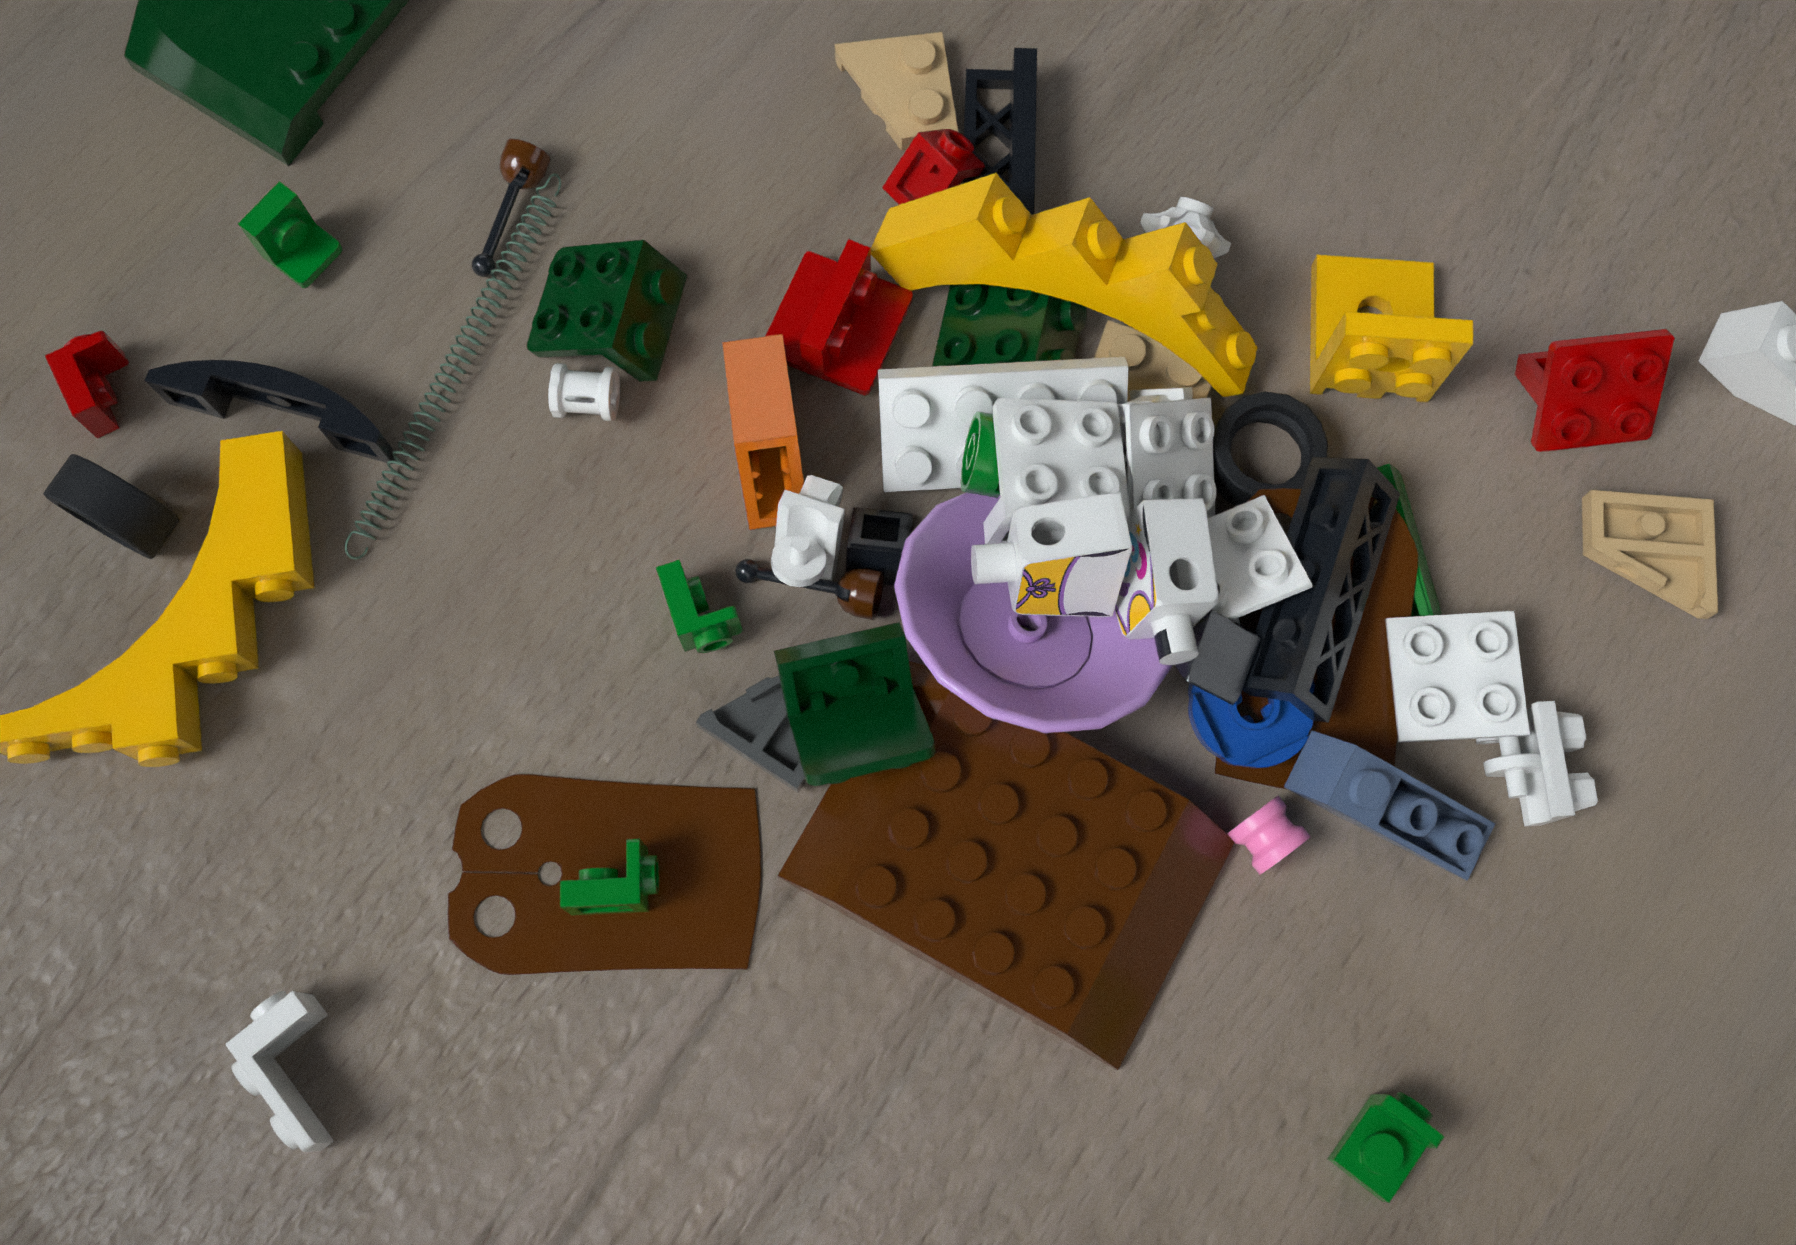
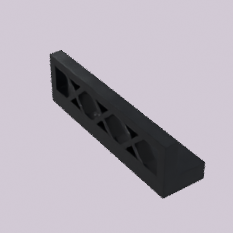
M1014 48L1012 70L966 69L964 136L974 147L972 153L985 165L980 173L982 175L980 178L997 173L1030 214L1033 215L1035 214L1037 48ZM977 89L1010 90V103L993 116L977 101ZM976 118L983 124V125H982L979 129H977V130H976ZM1008 119H1009V131L1002 125V124L1005 123ZM992 133L1009 149V154L993 167L975 152V147ZM1007 170L1008 182L1001 176ZM975 177L964 178L962 184L973 181Z
M1312 457L1287 538L1313 587L1263 607L1255 633L1260 636L1261 640L1243 691L1249 696L1289 701L1313 721L1329 723L1400 496L1395 487L1369 459ZM1372 495L1375 499L1369 515L1368 504ZM1353 555L1354 565L1351 572L1350 561ZM1335 612L1336 622L1332 632L1331 621ZM1317 670V682L1312 694L1309 690Z

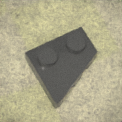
M779 675L774 678L767 677L747 688L744 695L715 711L710 709L702 713L697 719L696 724L698 728L797 793L806 782L787 718Z

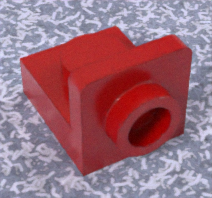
M940 129L918 132L882 188L901 205L958 186L964 178L979 176L985 165L972 153L974 151L972 143L955 130Z
M104 331L74 337L64 347L45 355L72 416L97 439L120 428L110 406L118 403V400L105 376L127 366L129 362L125 353Z

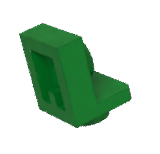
M280 181L238 223L262 258L301 288H308L343 251L339 241L315 223L298 195Z
M680 559L656 567L678 638L685 652L695 648L698 653L720 650L733 642L732 636L743 632L735 606L699 616L701 613L710 611L699 576L687 579Z
M640 838L627 839L626 878H618V869L614 868L579 870V880L560 881V908L570 915L649 912L648 895L658 894L659 862L657 855H648V848Z
M1398 1092L1395 1097L1389 1094H1371L1327 1159L1380 1201L1390 1203L1425 1149H1437L1444 1136L1429 1125L1433 1115L1408 1095L1402 1092Z

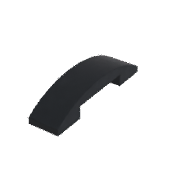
M196 360L149 369L144 380L168 404L224 419L232 398L320 421L318 428L337 450L385 463L395 460L392 455L394 449L376 426L359 409L336 392L296 373L252 362Z

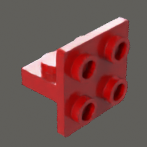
M848 239L838 262L811 251L804 254L765 336L783 335L788 366L867 396L871 393L878 377V369H882L910 308L913 293L909 289L878 278L876 273L871 272V247Z
M1667 329L1559 340L1550 343L1548 351L1518 354L1515 376L1538 405L1531 444L1535 450L1543 452L1649 439L1652 436L1675 340L1674 336Z

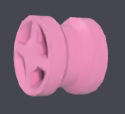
M1279 795L1228 833L1235 844L1245 845L1253 855L1252 866L1259 875L1274 866L1311 837L1303 826L1293 825L1285 815L1286 804Z

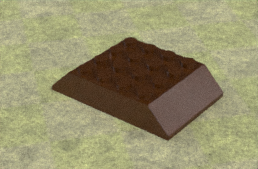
M909 661L913 689L933 736L936 750L935 755L928 760L914 763L906 768H891L850 778L843 783L830 784L780 870L778 878L1113 1069L1118 1070L1235 842L1196 805L1178 793L1066 732L1042 733L987 717L939 684L926 665Z

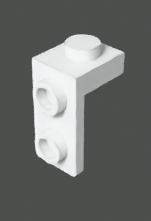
M281 991L259 1004L250 1014L254 1022L225 1045L237 1060L231 1065L237 1080L252 1095L258 1096L261 1094L275 1113L270 1118V1124L277 1136L293 1150L299 1147L303 1152L322 1151L333 1142V1139L275 1060V1057L328 1016V1014L312 994L292 991L287 995L285 991Z

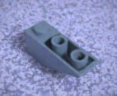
M1311 731L1284 785V788L1328 812L1467 881L1495 826V823L1359 746L1315 731Z

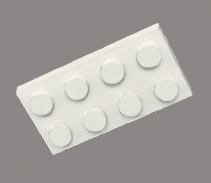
M1125 357L878 369L884 492L961 488L962 458L972 418L977 411L993 414L992 407L998 398L1127 403L1128 364Z

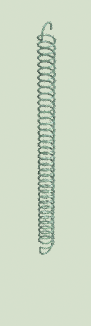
M557 173L550 175L544 186L536 188L537 196H532V205L526 207L528 214L521 216L523 223L516 225L518 232L511 234L513 241L507 242L506 247L508 250L501 252L503 260L496 262L498 269L491 271L493 278L487 279L486 284L488 287L481 289L483 297L476 298L478 306L471 308L473 316H467L466 322L468 325L460 327L463 335H457L455 339L458 344L450 346L453 354L445 355L447 363L440 365L443 373L435 374L437 382L429 384L432 392L424 394L427 402L419 403V408L422 412L413 413L416 421L408 423L412 431L403 432V436L407 441L398 442V447L402 451H393L392 455L396 461L387 462V466L391 471L385 470L381 472L386 480L376 482L377 487L381 491H371V496L376 501L368 500L365 502L370 510L360 511V515L365 521L357 520L354 522L360 531H352L346 539L345 552L349 558L354 560L360 559L368 551V547H366L364 553L360 556L354 557L349 554L347 544L353 533L377 540L376 537L367 533L357 523L382 530L381 527L367 519L363 513L388 520L387 517L371 508L368 503L393 510L392 507L380 501L373 493H379L398 500L396 496L384 490L379 483L404 490L403 487L389 480L384 473L399 476L406 481L409 480L408 477L393 469L390 463L398 464L414 471L413 467L398 459L395 453L420 461L418 457L408 453L400 444H408L421 451H425L423 447L413 443L406 434H413L425 441H430L428 437L419 434L412 428L411 424L421 425L435 432L433 427L420 421L416 416L417 414L425 415L437 422H441L439 418L426 412L422 408V404L430 405L441 412H446L444 408L432 403L427 398V395H434L445 402L451 403L450 399L438 394L432 388V385H438L452 393H456L455 389L443 384L437 376H445L458 384L461 383L458 378L447 374L443 370V366H449L462 374H467L464 369L453 365L448 360V356L457 357L468 365L472 364L470 360L458 355L453 350V347H460L472 355H477L473 349L463 346L458 338H467L478 346L482 345L479 340L468 336L463 331V328H471L478 334L487 336L486 332L472 326L468 319H477L482 324L492 327L489 321L477 317L473 310L481 309L489 316L497 317L496 313L482 307L478 301L480 299L486 300L493 306L502 308L500 303L487 298L484 295V290H490L500 298L507 299L504 293L493 289L489 285V281H496L502 287L508 290L512 289L511 285L497 279L494 276V272H501L509 279L517 280L515 275L502 270L499 267V263L505 262L511 268L522 271L519 265L506 260L504 253H510L518 260L527 262L523 255L511 251L509 244H516L523 251L532 253L531 248L516 242L514 235H521L528 242L537 243L535 238L522 233L519 230V226L524 225L533 233L542 234L540 229L526 223L524 217L530 216L538 224L547 225L544 219L531 214L529 208L535 207L543 215L552 216L549 210L535 205L533 200L540 198L548 206L557 207L554 201L540 196L538 193L539 189L545 188L550 179L556 176L559 180V186L554 196H557L561 188V179Z

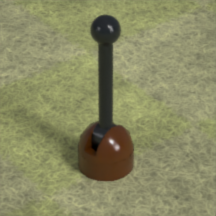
M508 139L502 151L499 169L503 179L509 186L481 254L473 258L471 263L472 270L480 277L490 276L491 271L495 269L493 256L520 189H532L537 186L545 176L550 164V156L541 148L520 139Z
M743 559L736 566V576L743 583H752L759 579L785 584L774 575L772 569L759 567L752 559ZM865 568L853 569L846 572L838 582L819 579L814 584L801 588L835 594L838 603L845 612L855 617L875 620L882 599L884 573Z

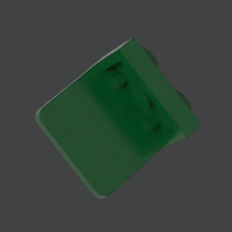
M645 240L563 247L556 252L549 266L546 284L532 321L527 349L537 357L602 355L639 382L657 381L688 275Z
M985 284L950 285L932 367L1075 359L1079 334L1087 320V308L1075 302L1030 290Z
M900 622L774 651L787 718L804 777L809 785L820 786L843 783L850 778L891 768H906L914 763L928 760L935 755L934 739L913 689L906 638Z

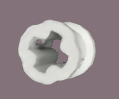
M561 363L553 365L548 388V401L550 412L554 418H563L569 412L601 415L604 421L613 422L616 419L620 400V378L616 367H606L603 372L569 370L566 364Z

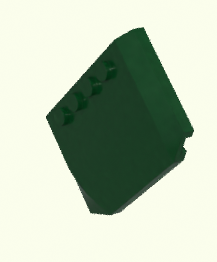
M139 0L124 57L135 71L289 166L324 124L317 112L409 0Z

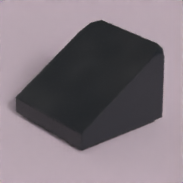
M853 507L846 550L845 573L853 569L864 568L881 571L884 573V585L894 586L904 543L912 532L913 514Z
M1211 609L1193 627L1198 656L1191 661L1176 664L1175 666L1182 677L1190 684L1234 705L1241 695L1261 638L1257 633Z

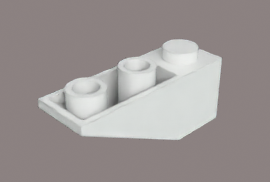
M1783 301L1721 313L1699 362L1734 396L1796 426V314Z

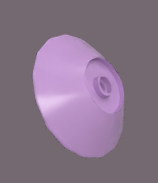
M966 492L940 503L931 510L905 540L894 585L905 637L939 684L987 717L1042 733L1102 729L1144 707L1173 666L1163 665L1159 662L1154 638L1130 640L1122 635L1115 609L1111 617L1019 615L1012 610L1008 582L974 584L971 568L972 545L985 544L983 522L1000 496L995 498ZM1019 625L1028 628L1030 631L1024 630Z

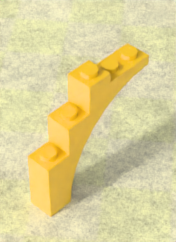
M994 173L889 208L871 247V255L901 287L909 290L938 285L985 284L1023 289L1075 302L1120 320L1161 343L1196 369L1222 397L1244 393L1252 365L1256 359L1258 347L1254 343L1253 338L1243 329L1225 306L1220 295L1211 288L1218 263L1213 258L1211 251L1202 244L1186 222L1123 239L1114 224L1107 219L1090 197L1031 215L999 175Z
M283 431L220 440L219 488L209 531L187 579L159 619L116 660L76 687L30 708L0 715V754L7 756L8 762L17 764L42 762L50 759V751L72 748L74 752L97 753L113 749L138 760V765L162 767L178 763L180 761L179 754L202 751L197 680L209 684L225 683L237 679V672L259 668L253 598L262 602H280L293 598L294 591L314 588L302 452Z

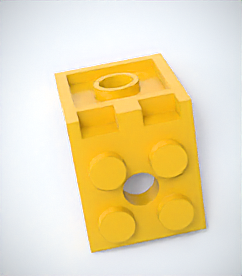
M1316 255L1311 265L1310 394L1322 395L1326 388H1334L1342 393H1357V397L1381 399L1385 392H1392L1402 397L1416 398L1418 402H1428L1473 345V320L1434 318V263ZM1364 306H1371L1379 309L1383 314L1360 313L1358 309Z

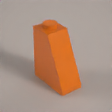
M782 334L722 342L734 447L749 530L776 526L778 503L784 490L800 494L804 485Z

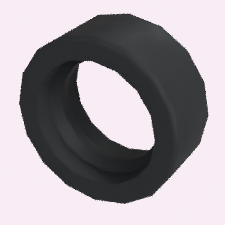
M1264 391L1243 396L1225 409L1214 428L1213 465L1216 489L1226 501L1235 506L1246 503L1260 489H1302L1312 457H1327L1328 440L1322 422L1306 404L1288 394ZM1259 422L1275 425L1288 432L1298 444L1301 453V463L1296 474L1285 483L1277 485L1259 483L1244 475L1233 462L1231 456L1232 440L1237 431L1248 424Z
M71 454L43 493L48 500L67 513L148 559H153L179 522V518L175 513L145 492L96 463L75 454Z

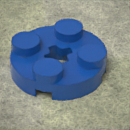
M1314 680L1312 681L1309 692L1312 694L1315 689ZM1189 684L1188 715L1196 737L1208 752L1217 756L1228 765L1263 768L1280 764L1297 754L1304 747L1310 736L1308 733L1313 726V720L1309 719L1289 701L1267 698L1269 704L1261 708L1263 719L1258 723H1254L1249 715L1241 717L1238 713L1236 705L1242 702L1241 695L1236 703L1231 705L1192 684Z

